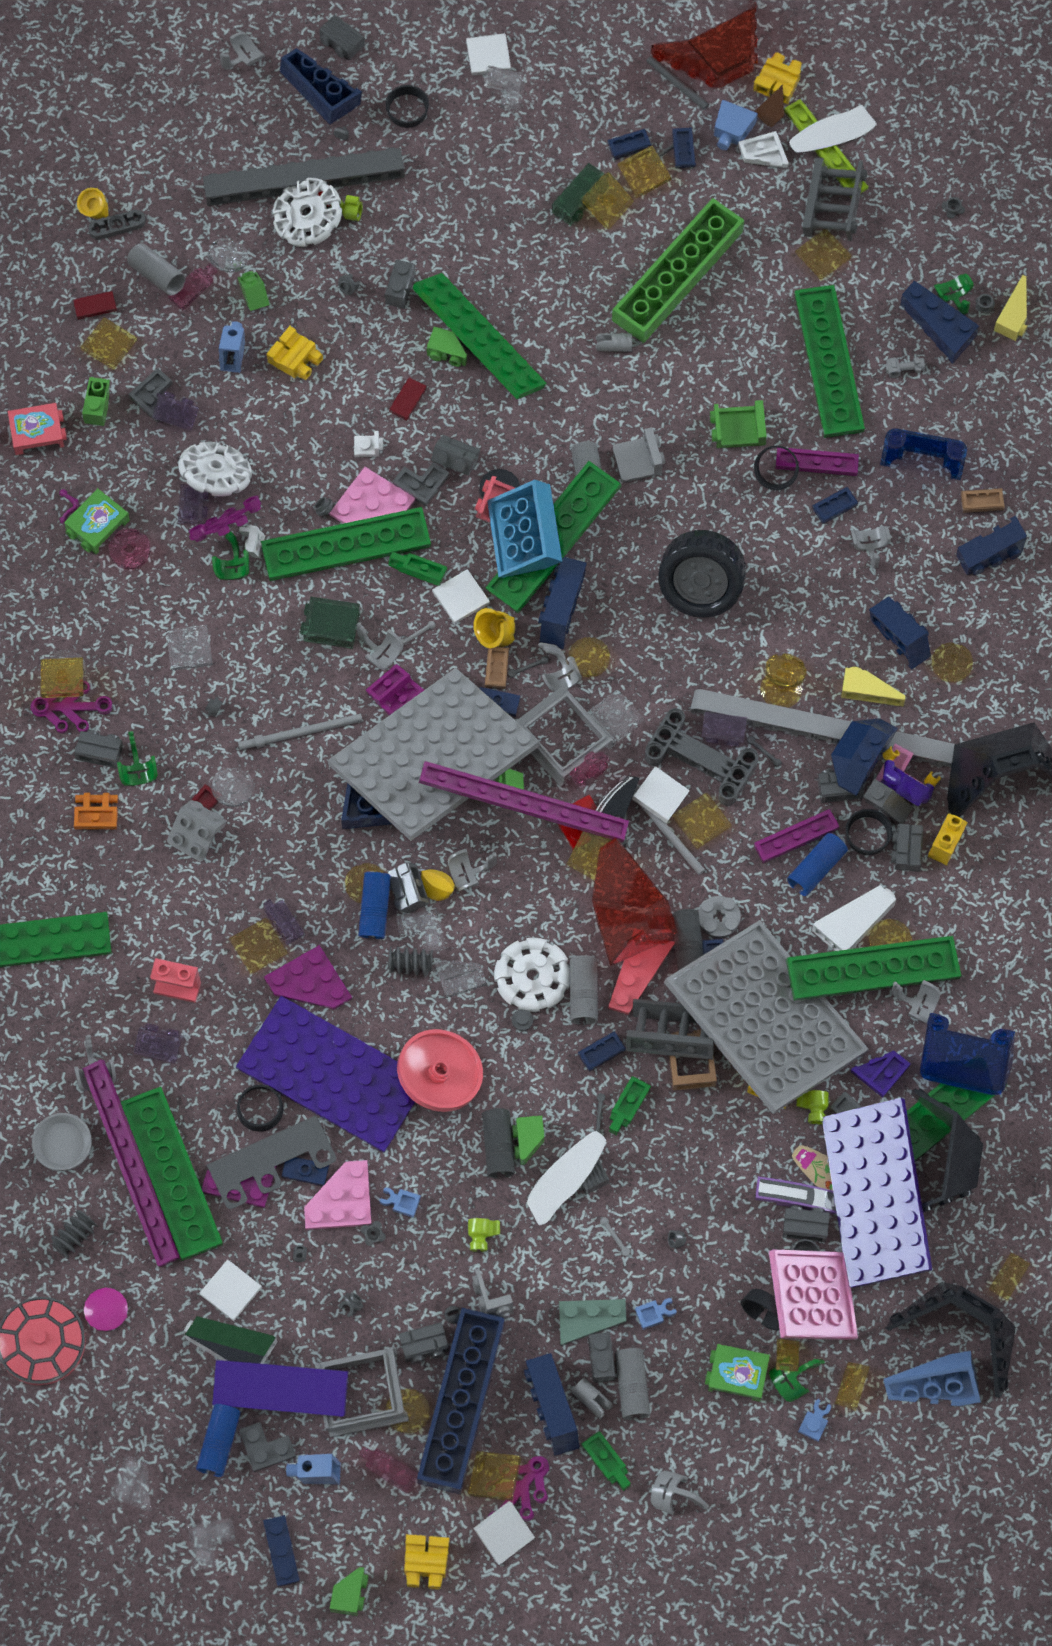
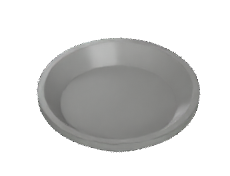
M56 1113L46 1117L38 1124L32 1136V1149L35 1157L43 1166L54 1171H67L79 1166L87 1158L92 1145L88 1126L82 1119L69 1113Z

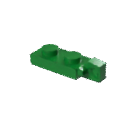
M392 552L389 558V566L437 586H440L447 573V566L411 553L400 555Z
M634 1076L630 1078L611 1111L610 1119L613 1122L609 1128L610 1133L617 1136L622 1126L627 1128L631 1124L650 1091L651 1085Z
M600 1431L581 1444L612 1485L617 1482L623 1491L630 1487L631 1483L625 1476L628 1474L626 1465Z

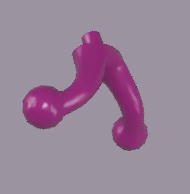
M62 489L59 492L60 496L65 497L73 504V507L68 509L60 518V523L64 524L67 516L74 513L81 504H79L78 499L68 495L67 491Z

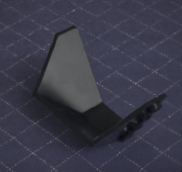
M1035 722L954 744L947 794L948 809L952 815L961 817L997 778L1037 767L1052 776V748Z
M915 1088L912 1090L911 1096L951 1128L942 1196L922 1203L923 1212L932 1209V1204L939 1202L940 1206L952 1202L951 1197L959 1195L960 1198L973 1194L971 1190L977 1188L983 1143L980 1141L981 1138L971 1130L956 1111L931 1098L922 1089L918 1090Z
M940 1282L902 1312H896L890 1316V1321L885 1327L888 1331L952 1303L988 1325L990 1330L995 1397L1000 1399L1004 1391H1007V1377L1016 1327L997 1307L962 1286Z

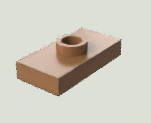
M1002 489L961 491L963 513L999 511L1005 508Z
M488 648L485 688L506 689L509 648Z

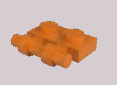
M91 793L75 795V803H83V807H75L74 829H117L118 809L117 807H109L110 803H118V795H110V793H103V795H91ZM91 803H102V807H90Z

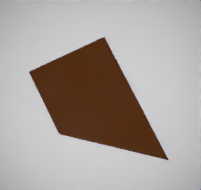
M783 84L754 111L762 122L771 128L784 116Z

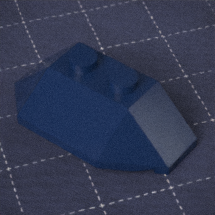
M880 718L852 721L831 754L838 786L857 796L898 728Z

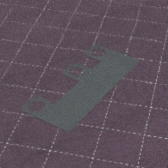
M317 1115L211 1162L207 1164V1167L225 1206L228 1209H233L247 1201V1196L240 1183L241 1181L254 1176L260 1191L268 1193L281 1186V1180L274 1166L309 1151L315 1166L323 1168L334 1163L336 1155ZM321 1149H326L330 1153V1159L325 1163L319 1162L316 1158L317 1152ZM266 1174H271L275 1177V1184L270 1188L264 1187L261 1183L262 1177ZM238 1190L241 1194L240 1201L230 1203L227 1200L228 1192Z

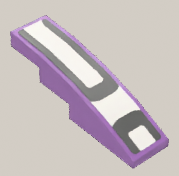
M758 1177L755 1200L777 1203L776 1205L788 1207L798 1205L802 1206L803 1210L812 1211V1208H822L827 1213L837 1214L832 1190L765 1177Z

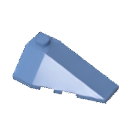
M971 1351L950 1354L884 1379L889 1400L916 1402L919 1397L931 1399L930 1404H938V1399L951 1400L952 1406L981 1402Z

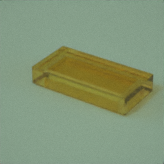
M1011 1252L989 1290L1008 1301L1030 1263Z
M777 1339L776 1369L797 1372L799 1367V1341Z

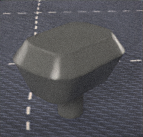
M337 127L334 129V136L347 140L349 132L346 130V127Z
M297 1245L294 1247L293 1259L296 1262H304L306 1260L307 1248L304 1245Z

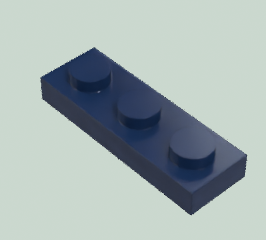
M285 1515L263 1520L277 1586L281 1587L300 1582Z

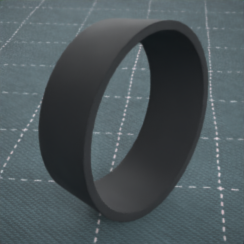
M402 85L396 87L388 94L385 106L388 116L394 124L403 128H412L421 124L426 118L429 100L422 89L413 85ZM414 95L422 100L426 111L416 120L401 121L391 115L390 105L399 96Z
M778 445L769 446L757 455L754 462V473L758 482L765 488L783 490L791 486L796 480L799 473V463L794 453L788 448ZM771 448H783L789 451L795 459V473L789 481L783 484L769 483L760 473V458Z
M862 809L855 812L846 824V837L850 847L862 855H875L881 852L892 837V826L889 819L883 813L874 809ZM864 817L877 819L884 825L887 832L885 845L871 851L856 847L848 836L851 825L856 820Z
M253 1085L247 1088L239 1097L237 1104V1116L240 1122L246 1128L256 1132L267 1131L275 1127L280 1122L284 1112L281 1097L273 1088L266 1085ZM254 1089L272 1091L276 1094L279 1101V1109L276 1116L264 1124H254L247 1121L240 1111V1101L245 1094Z
M752 1289L740 1302L743 1310L751 1318L757 1320L766 1308L769 1311H767L761 1324L771 1330H780L775 1297L764 1290Z

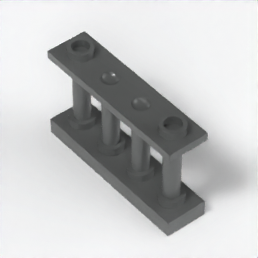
M815 158L802 225L804 236L812 237L813 231L817 229L846 231L847 240L852 241L853 234L857 232V222L855 221L862 184L867 179V169H864L863 161H859L857 171L830 169L828 166H825L823 158ZM827 176L855 179L854 188L825 186L823 178H827ZM824 194L852 196L851 205L821 203L819 199ZM820 211L849 213L847 223L818 221L816 215Z
M633 999V1017H638L636 1031L627 1030V1051L713 1060L714 1040L709 1038L703 1029H701L700 1037L687 1036L689 1023L697 1022L681 1003ZM647 1018L659 1019L657 1033L644 1032ZM668 1020L681 1021L679 1035L666 1034Z

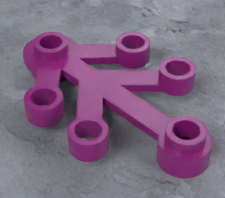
M252 496L243 502L245 507L236 511L235 507H231L225 510L218 519L217 517H212L204 525L199 524L192 527L188 531L190 534L189 539L199 542L207 537L206 535L216 532L219 536H223L230 532L228 524L236 523L237 526L246 524L248 519L244 513L247 511L255 513L261 509L259 497Z
M60 681L57 683L56 688L46 697L35 698L30 707L35 716L46 717L55 726L58 733H65L68 730L67 722L60 720L52 711H61L76 725L78 732H87L89 730L88 722L82 720L74 711H97L102 715H106L112 711L113 705L111 699L107 696L99 697L96 702H75L82 694H87L90 691V685L87 681L79 682L77 688L61 702H54L61 694L64 695L69 691L68 683ZM65 685L66 689L61 691L59 687ZM81 685L88 686L86 690L80 689ZM107 704L108 708L103 710L100 706ZM39 705L45 706L44 710H38L37 707ZM84 723L87 725L85 729L79 728L80 724ZM60 724L66 725L62 730L58 729V726Z
M535 1456L526 1465L511 1467L509 1464H504L499 1469L504 1479L508 1480L515 1475L526 1474L525 1477L520 1481L497 1484L492 1481L487 1483L485 1490L491 1497H496L501 1493L512 1492L501 1507L509 1501L515 1505L521 1497L522 1508L519 1514L524 1521H531L534 1517V1512L531 1508L529 1486L535 1479L536 1490L533 1494L535 1501L543 1504L548 1500L544 1476L549 1471V1463L544 1457ZM536 1464H541L539 1469H534ZM504 1469H510L509 1474H503ZM491 1486H496L494 1492H489ZM540 1493H544L543 1498H537ZM530 1511L529 1516H523L524 1512Z

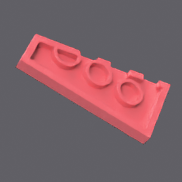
M634 929L608 1009L627 1015L630 1014L633 1009V999L641 997L675 945L674 941Z

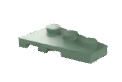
M625 1299L559 1301L561 1346L625 1323Z

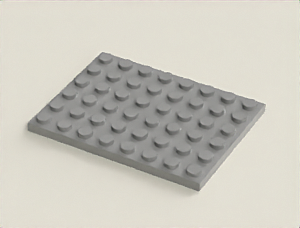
M454 668L328 760V765L412 841L469 799L465 796L418 783L424 761L493 781L538 748L539 741L457 668Z
M759 920L667 977L664 984L709 1038L714 1040V1044L774 1114L866 1054L869 1049L825 997L794 1001L786 959L790 955Z

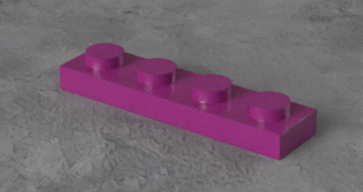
M777 448L775 469L795 471L796 463L793 455L783 448ZM788 448L798 460L799 471L857 476L859 454Z
M828 809L755 842L754 847L764 864L824 837L827 833L839 830V825L831 810Z

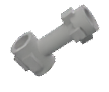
M919 357L914 358L913 362L899 363L897 358H890L886 361L887 364H885L886 373L889 374L890 378L899 377L901 371L915 370L916 373H920L925 370L924 359H919Z

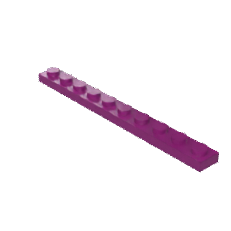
M424 761L418 782L622 843L625 840L629 820Z
M100 1059L82 1069L157 1266L163 1267L179 1259L180 1256L105 1061Z

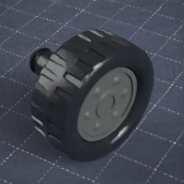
M709 530L689 531L676 537L667 546L659 567L658 583L666 601L681 613L698 618L715 617L730 610L739 600L746 578L745 558L739 547L720 533Z

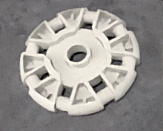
M307 178L301 184L297 181V186L285 188L283 190L284 193L275 201L273 216L275 217L274 227L282 239H287L288 243L294 246L307 247L308 244L314 243L316 245L323 242L331 235L330 232L333 228H337L342 215V208H340L341 199L338 192L332 185L328 186L326 181L317 178ZM290 197L294 198L290 204L287 203ZM326 205H332V208L327 209ZM310 207V213L308 215L303 216L302 211L305 208ZM294 227L295 230L291 233L290 230ZM311 231V236H306V232Z
M201 442L197 446L192 445L181 454L178 464L179 472L183 479H187L188 485L199 492L204 493L206 491L212 493L211 496H230L233 492L239 493L248 486L252 477L250 463L247 459L243 458V454L231 446L219 445L218 442Z
M526 938V941H516L504 949L501 953V959L497 960L495 965L494 980L498 984L497 990L508 1004L517 1006L519 1010L539 1012V1009L546 1007L549 1009L563 999L565 996L564 992L570 987V967L567 964L568 958L557 945L554 944L553 946L547 943V940L541 938ZM529 949L530 954L523 956L521 951ZM543 950L550 953L547 958L541 954ZM509 960L514 961L513 968L507 966ZM559 965L560 970L554 972L553 966ZM530 970H535L539 973V977L536 980L528 979L527 973ZM512 978L513 984H506L505 979ZM553 982L559 985L557 989L550 988ZM519 991L525 994L523 999L517 997ZM543 994L544 999L537 1001L535 996Z

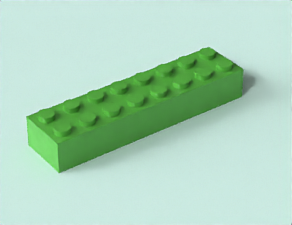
M712 198L612 309V321L628 333H632V336L644 344L743 233L744 220Z

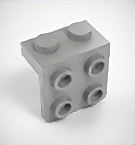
M652 427L644 429V438L613 446V453L620 478L623 482L662 474V465L665 464L663 452L659 453L658 434H654Z
M190 800L180 808L167 842L201 862L205 859L215 834L225 827L227 820L222 818L220 814L206 809L201 803Z
M475 1269V1276H472V1284L475 1295L480 1294V1297H478L480 1312L505 1319L509 1318V1314L513 1313L511 1295L489 1300L480 1269Z

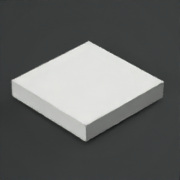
M505 34L466 38L472 75L511 71Z
M468 569L432 589V592L454 624L490 604V601Z
M655 766L632 799L667 823L690 790Z
M227 1259L199 1294L232 1321H235L262 1286Z
M510 1501L474 1527V1530L498 1565L535 1538Z

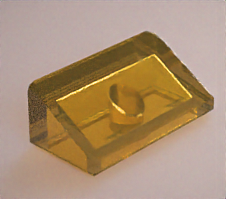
M851 1362L847 1363L835 1404L856 1411L870 1366Z

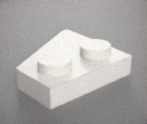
M776 131L738 142V147L745 163L788 168L789 163Z

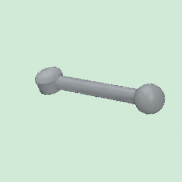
M429 621L427 626L406 639H402L403 645L428 629H434L436 626L435 622Z
M605 1217L600 1220L601 1225L607 1228L619 1245L622 1255L628 1256L630 1249L622 1244L608 1224L609 1220Z

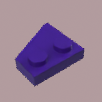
M891 1051L884 1054L883 1057L874 1058L866 1064L853 1067L851 1073L883 1098L911 1064L897 1052Z

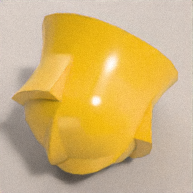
M490 608L481 609L477 612L473 623L478 641L486 648L508 646L515 640V618L502 611Z

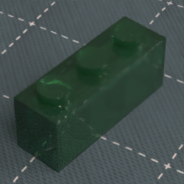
M588 163L552 203V214L570 226L574 222H579L584 215V210L586 208L590 209L594 205L598 194L602 195L607 190L608 175Z

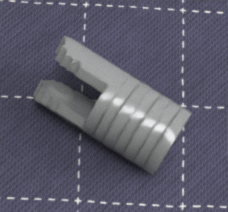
M599 333L596 336L597 344L595 348L597 351L632 352V333Z
M585 1378L571 1391L598 1418L604 1416L602 1407L606 1410H610L613 1407V1404Z

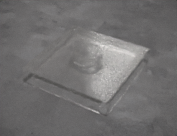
M207 624L166 630L171 671L213 665Z
M616 690L587 712L603 731L613 739L612 745L619 742L645 722V718L619 690Z

